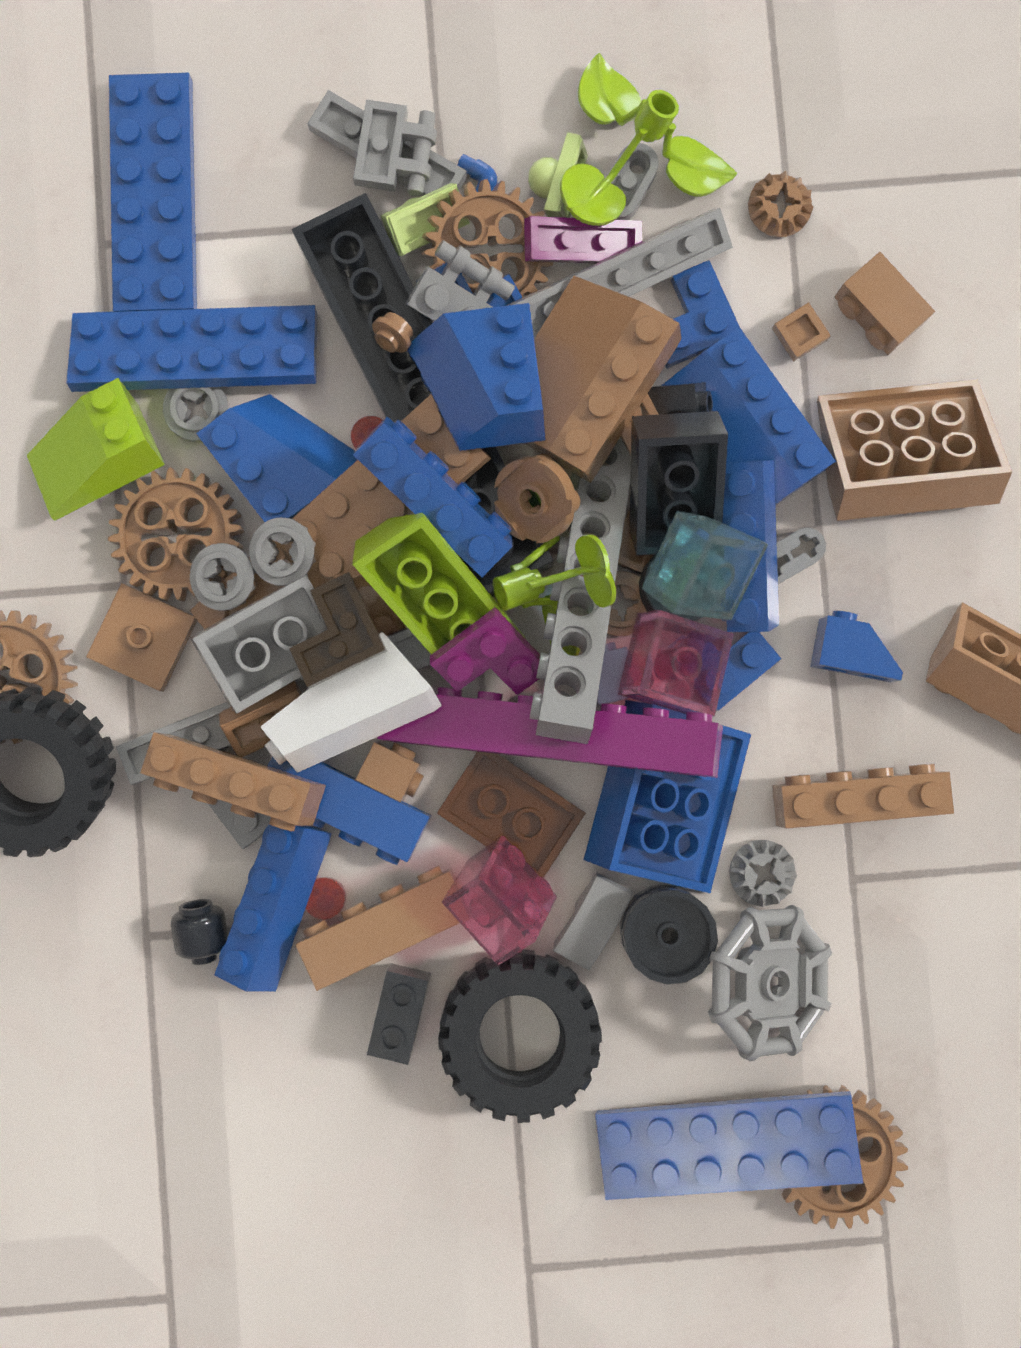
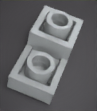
M596 872L576 901L574 914L554 941L553 951L590 970L622 918L632 898V891Z

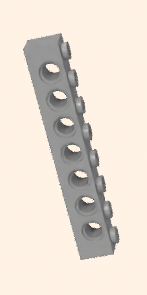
M621 437L605 460V463L610 466H602L591 483L573 472L571 474L574 490H577L580 497V507L574 513L573 521L570 524L569 538L561 537L556 562L564 563L563 572L581 567L575 552V543L578 538L584 536L583 533H593L599 537L606 548L610 562V572L615 582L631 472V456ZM590 497H599L604 502H594ZM579 575L553 583L550 600L558 601L556 614H547L543 639L551 640L549 653L541 652L537 678L544 679L545 682L543 693H534L530 719L538 720L536 735L588 744L593 730L611 606L605 608L597 606L586 590L584 577ZM580 607L586 610L588 615L577 616L571 613L569 609ZM568 645L576 646L582 651V654L571 656L565 653L562 648ZM568 685L576 691V694L570 697L562 696L556 691L555 687Z

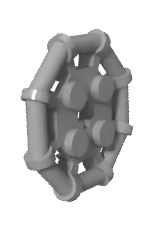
M789 905L784 909L756 910L753 907H749L741 912L740 921L718 950L711 952L709 960L713 962L712 1007L708 1011L710 1020L721 1027L737 1046L740 1057L748 1061H755L761 1056L784 1053L795 1056L802 1051L803 1041L824 1011L829 1012L831 1003L828 1002V958L832 955L830 945L823 943L805 920L804 912L801 908L794 905ZM781 926L779 938L770 939L767 927ZM750 937L753 944L750 947L743 948L739 952L737 959H735V955ZM798 939H800L806 947L805 953L803 955H801L796 949L800 948L797 945ZM730 970L736 971L735 998L730 1000ZM772 976L778 977V985H774L772 987L771 992V978ZM800 1006L805 1008L800 1016L794 1015ZM740 1015L748 1017L752 1022L748 1032L737 1021L736 1017ZM779 1027L780 1034L778 1037L767 1038L769 1028Z

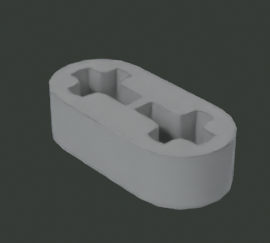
M802 528L777 542V559L783 556L786 561L784 565L778 568V584L803 571L823 557L826 551V542L824 536L819 531L813 528ZM800 537L805 542L810 540L814 542L815 547L811 550L813 557L810 558L807 553H803L796 558L792 556L791 551L801 544Z

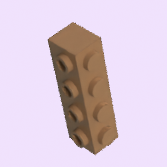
M153 732L140 772L155 778L153 785L158 788L178 792L179 787H183L193 791L191 798L194 800L216 805L219 799L231 803L230 811L233 813L255 818L258 812L271 817L270 825L288 831H294L296 825L313 826L326 787L324 784L175 735Z
M935 764L910 765L909 773L894 774L893 767L867 769L868 777L852 778V771L826 773V781L811 782L810 775L786 776L785 784L772 785L776 826L787 829L954 814L950 771H935Z
M440 866L431 868L416 876L419 883L404 890L402 884H398L378 894L381 901L366 908L364 902H360L340 912L343 919L328 926L326 920H322L302 930L305 938H302L295 945L316 991L471 918L472 911L452 869L450 868L442 872Z

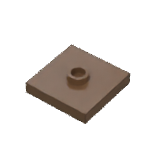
M121 583L86 657L158 691L164 692L197 623V619L193 615Z

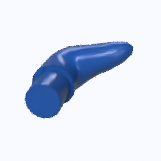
M463 154L457 165L466 170L470 178L478 181L475 188L478 192L479 184L484 179H488L491 191H493L497 184L495 170L482 160H475Z

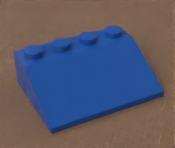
M740 327L703 351L661 385L706 382V391H710L712 395L713 411L719 412L728 433L726 463L774 460L776 505L825 472L836 462Z
M625 700L624 706H627V714L643 715V708H658L669 710V718L686 719V714L655 704ZM722 725L718 778L608 766L583 860L611 871L711 893L751 734Z

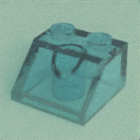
M677 511L642 589L672 613L732 620L768 544L707 516Z

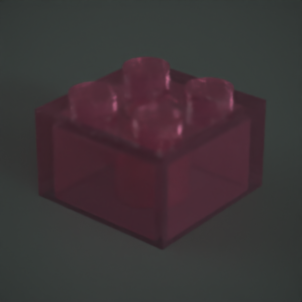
M661 610L637 613L617 695L644 703L655 704L684 714L686 712L711 714L715 717L734 634Z
M502 835L467 860L443 898L442 903L495 963L500 965L536 941L557 896L548 881L540 877L525 861L522 852L516 846L511 845Z

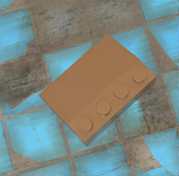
M573 276L534 338L546 440L524 444L541 454L550 456L554 462L591 483L680 343L681 331L679 322L639 300Z
M978 379L818 395L817 407L822 442L836 460L826 470V477L837 521L1000 504L1012 470Z

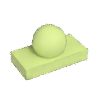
M567 133L559 160L553 157H542L534 162L529 170L528 183L530 189L537 196L547 199L544 207L547 217H570L571 213L566 210L561 197L560 181L569 167L575 164H586L588 154L581 135Z
M450 183L424 196L408 199L402 206L380 215L387 235L398 256L405 255L430 243L423 239L422 235L426 232H435L436 228L427 219L432 215L442 217L436 206L440 201H444L452 206L449 193L454 189L459 192L457 184ZM462 218L458 224V229L470 224L469 220Z

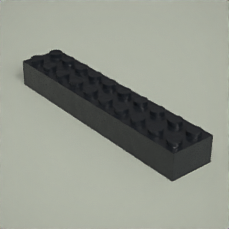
M364 193L293 228L292 232L385 418L388 417L395 423L397 420L402 421L429 397L431 392L425 386L416 363L411 359L408 350L406 352L395 351L392 353L383 349L375 340L372 324L378 317H384L388 312L395 313L411 326L413 336L410 341L412 342L432 324V321L405 304L414 286L367 194ZM495 446L483 448L491 459L464 482L480 497L481 501L478 504L489 515L493 512L496 513L494 502L498 500V487H494L498 474L505 467ZM511 535L513 547L483 577L462 558L461 560L489 594L494 597L493 579L511 573L510 566L523 561L543 543H536L537 541L530 539L520 540ZM549 550L527 568L530 570L537 569L540 573L552 568L554 560Z

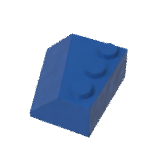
M529 303L443 313L411 342L408 353L413 362L416 363L422 380L428 391L430 390L459 451L546 440Z
M271 394L229 408L196 433L264 522L274 518L292 519L357 461L353 456L355 450Z

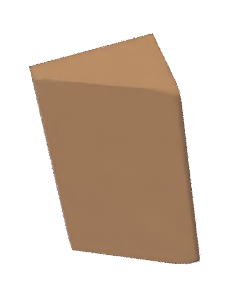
M295 680L237 714L232 711L231 707L219 713L220 727L237 756L245 757L264 748V745L270 741L261 726L302 695Z

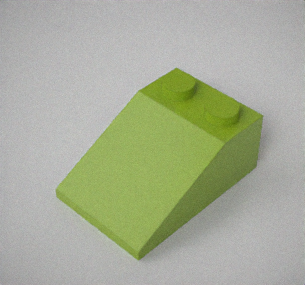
M119 378L81 396L26 455L50 517L54 521L165 465L138 403Z

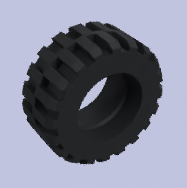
M27 687L21 693L16 689H12L0 694V742L6 739H25L43 746L60 764L65 781L63 795L58 800L49 803H33L20 799L7 790L0 781V847L4 848L3 854L6 856L18 857L23 850H26L28 857L43 856L48 849L52 852H57L66 848L71 840H78L105 807V802L111 796L115 784L111 778L116 773V760L108 756L114 747L110 737L102 738L99 734L104 725L97 716L89 720L83 714V711L87 708L78 700L70 705L64 702L65 694L52 690L46 696L42 695L41 688Z
M522 949V953H510V950L498 952L496 957L490 959L485 957L475 963L474 968L469 972L465 971L457 980V984L447 997L440 1020L438 1047L442 1052L441 1064L445 1074L450 1075L453 1079L452 1087L459 1096L465 1094L470 1098L471 1107L480 1113L486 1108L492 1111L493 1119L504 1122L506 1115L517 1116V1123H529L530 1116L541 1114L544 1120L554 1116V1108L561 1104L568 1108L576 1101L575 1094L579 1089L585 1091L592 1081V1069L598 1067L601 1056L599 1045L602 1043V1032L592 996L586 985L579 980L577 974L569 966L564 967L558 963L557 958L548 954L544 957L535 954L534 950ZM523 995L541 1000L553 1011L559 1024L560 1037L555 1053L544 1064L531 1070L514 1071L497 1065L488 1058L481 1044L480 1027L485 1014L497 1001L510 996Z

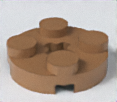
M546 454L525 456L506 465L496 478L494 488L498 487V500L494 502L495 511L511 527L512 531L510 534L520 540L530 539L537 541L536 543H544L561 535L568 529L573 521L574 513L580 507V497L574 490L569 476L561 466ZM529 489L537 492L541 499V507L539 505L535 507L530 505L529 500L532 495Z

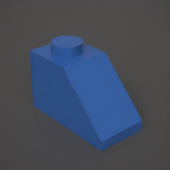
M833 611L832 616L828 615L819 619L810 667L890 683L902 680L903 671L872 626L869 623L857 621V614L846 611Z

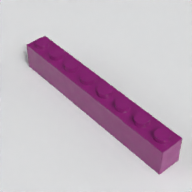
M438 687L436 696L442 705L434 712L377 737L380 740L396 743L718 778L723 726L712 722L713 715L706 713L686 712V719L669 718V710L643 708V715L627 714V706L601 703L600 711L595 710L593 730L588 744L536 735L538 720L530 719L533 696L518 695L517 702L502 701L503 694L478 691L477 698L462 697L463 690L457 692L454 688Z

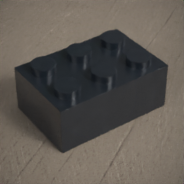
M718 411L632 416L629 530L636 555L721 550L728 433Z

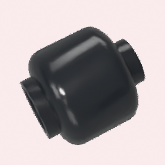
M210 899L192 900L181 904L179 911L171 918L174 949L178 956L184 959H191L194 965L208 964L217 959V954L221 952L228 938L225 912L221 907L213 905Z

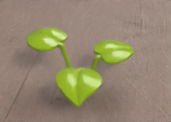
M600 53L590 61L581 76L578 86V101L582 110L593 121L602 125L616 121L618 125L624 126L634 120L636 135L606 177L596 167L588 164H575L569 167L563 174L560 181V193L566 210L570 211L574 218L588 225L601 226L612 223L621 215L625 208L626 196L621 189L611 182L618 175L641 140L654 142L664 136L662 155L669 159L666 165V174L679 190L695 197L709 195L735 178L737 172L702 143L687 136H674L672 138V134L676 129V125L672 122L678 114L679 105L670 93L663 90H654L647 99L641 101V97L635 87L625 77L610 67Z
M529 489L532 495L529 500L532 507L537 505L541 507L539 495L537 492ZM591 534L581 536L575 543V552L581 567L542 578L537 569L530 570L527 567L560 540V536L543 543L523 561L510 566L511 573L493 579V591L499 606L504 611L521 605L524 609L531 606H542L544 623L546 625L547 614H556L558 601L550 600L551 594L544 596V598H539V594L544 593L546 585L583 575L586 590L597 606L601 608L611 606L616 599V586L610 572L609 557L601 540ZM572 645L562 648L565 653L571 656H578L580 652L578 647Z

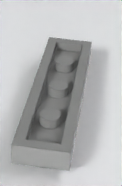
M328 90L307 123L309 130L357 158L364 110ZM403 140L402 158H413L415 145L413 142ZM430 150L428 164L432 167L430 180L425 182L422 196L450 183L457 184L458 190H460L467 178V171ZM398 176L397 182L408 188L409 179Z

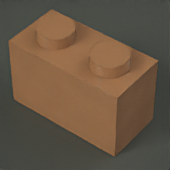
M878 252L844 282L834 296L838 301V307L848 319H855L865 330V336L870 344L878 350H883L887 355L891 354L936 312L881 252Z

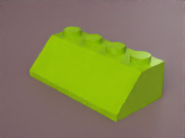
M423 513L388 518L355 541L352 565L431 655L494 607L526 639Z

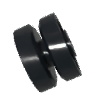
M669 884L650 886L635 894L630 900L619 925L621 944L634 967L648 979L667 985L686 983L702 974L711 962L709 960L711 952L716 951L718 944L716 922L708 907L686 889ZM668 927L674 928L675 930L670 932L671 939L665 941L662 938L663 930Z

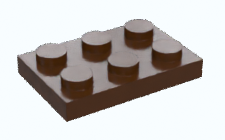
M477 752L437 814L541 883L586 812L500 755Z

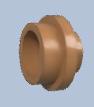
M388 312L384 317H378L372 324L376 342L386 351L392 353L395 351L406 352L410 347L413 330L399 315Z

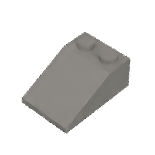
M307 575L190 637L226 701L236 714L301 677L302 675L289 648L328 630L311 595L310 590L314 589Z

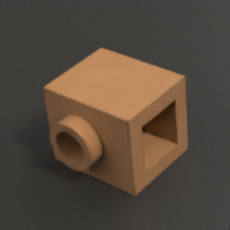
M374 742L355 780L402 802L406 795L415 796L424 775L418 773L422 764L414 761L416 752L395 742L391 749L378 742Z

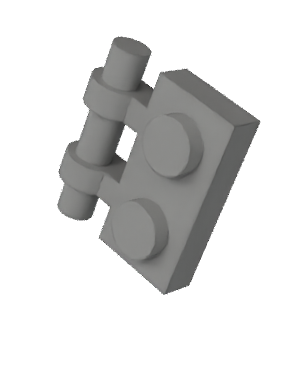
M366 99L353 177L355 186L395 191L397 177L402 176L409 179L407 193L412 196H422L425 182L430 180L432 168L428 164L430 148L435 146L437 130L434 128L435 113L423 110L420 111L418 123L407 122V105ZM403 140L415 144L412 159L401 157Z
M442 240L434 254L447 263L442 274L426 266L405 304L435 321L443 313L491 308L492 306L486 302L492 293L507 300L515 286L502 278L503 273L493 266L488 269L470 257L471 252L459 245L455 248ZM461 272L479 283L474 294L454 283Z

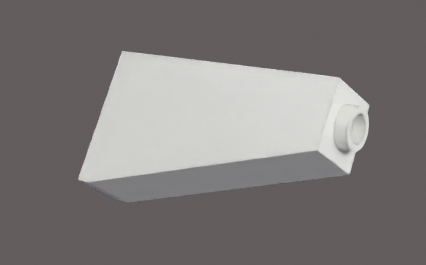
M381 632L380 636L387 652L309 688L261 726L270 739L264 746L279 765L287 760L298 773L434 712L442 705L428 682L388 637Z

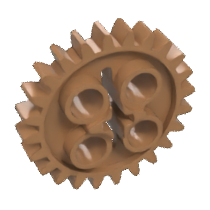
M484 179L479 184L478 192L473 184L468 182L464 185V197L456 189L449 193L452 206L444 201H440L436 205L442 217L433 215L428 217L427 221L436 229L435 232H426L422 235L423 239L432 243V248L421 252V255L433 258L434 264L429 267L435 269L445 262L434 255L442 240L455 248L459 245L463 248H477L487 243L490 247L521 245L523 247L521 253L501 252L490 257L486 253L471 254L470 257L488 269L493 266L501 271V265L505 259L513 261L517 267V276L514 283L523 298L524 294L529 295L538 291L534 286L535 282L547 283L548 278L540 270L541 268L553 266L554 263L525 262L524 218L544 216L545 213L544 211H539L532 214L530 208L533 205L534 198L531 197L521 203L518 200L521 189L519 187L514 188L509 194H505V181L498 182L494 190L491 191L488 179ZM501 217L509 218L514 224L515 233L511 239H506L499 231L498 226ZM462 218L470 220L475 226L476 231L472 241L463 239L459 234L458 224ZM467 282L472 293L474 294L479 283L474 282L473 284H470Z
M170 467L167 470L166 479H163L157 472L152 471V484L147 485L138 478L136 482L140 491L137 494L128 490L123 492L130 502L127 506L122 504L114 505L117 511L122 513L121 519L109 520V524L119 529V533L109 536L108 541L120 545L119 549L111 553V557L116 560H125L118 571L124 575L133 573L129 581L132 586L139 587L144 584L143 593L149 596L154 595L158 590L159 598L164 601H168L174 591L176 599L185 602L187 590L196 597L190 584V569L192 565L190 554L196 545L205 544L207 547L217 543L236 545L237 548L243 550L244 546L235 541L234 536L245 533V530L239 525L232 524L242 515L237 509H228L234 502V499L229 494L220 496L223 487L218 482L209 486L210 478L204 473H201L194 481V473L188 468L184 469L181 478H179L177 472ZM197 504H203L204 511L202 517L197 521L189 522L188 512L190 508ZM155 508H162L161 520L155 525H148L149 513ZM177 527L189 534L212 529V534L209 536L194 534L178 535L176 543L165 536L150 538L145 541L141 540L144 534L175 535ZM157 548H164L165 558L163 562L153 567L150 563L152 552ZM221 566V573L218 576L225 579L228 574L223 569L224 566Z
M0 610V643L4 650L3 656L0 659V671L10 670V677L41 686L42 695L44 696L52 690L64 693V702L68 704L73 703L74 699L66 694L65 691L68 688L77 687L78 683L67 679V673L77 670L78 667L65 664L64 659L69 657L73 650H60L58 648V645L64 639L63 634L49 637L48 634L52 627L51 623H43L36 628L37 615L29 614L22 622L20 611L11 610L6 620L3 611ZM33 654L38 656L43 662V671L38 677L32 675L27 667L28 660ZM0 675V694L12 689H16L21 693L28 687L22 683L6 685L7 678ZM11 739L13 744L23 742V739Z
M827 1085L823 1086L822 1093L832 1092ZM841 1085L838 1092L849 1091L844 1085ZM859 1089L852 1097L857 1141L859 1142L864 1137H873L871 1148L866 1152L859 1153L863 1183L857 1184L853 1190L848 1192L841 1191V1185H830L827 1191H822L824 1186L785 1188L781 1194L786 1203L795 1201L794 1209L798 1215L801 1216L809 1210V1218L813 1224L817 1225L823 1215H825L826 1223L830 1229L835 1228L838 1218H842L847 1228L852 1229L853 1216L856 1215L865 1224H868L869 1217L867 1211L871 1208L882 1216L884 1212L879 1202L882 1199L892 1203L896 1201L889 1191L891 1186L904 1187V1183L895 1175L896 1171L908 1170L906 1163L897 1158V1156L908 1152V1148L902 1142L895 1141L903 1135V1132L897 1125L889 1126L894 1120L893 1115L887 1110L880 1112L882 1104L875 1098L866 1104L867 1095ZM807 1090V1094H814L811 1090Z

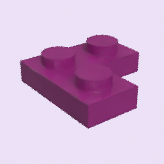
M494 607L430 655V665L457 692L488 669H491L516 695H519L540 680L537 678L541 654Z

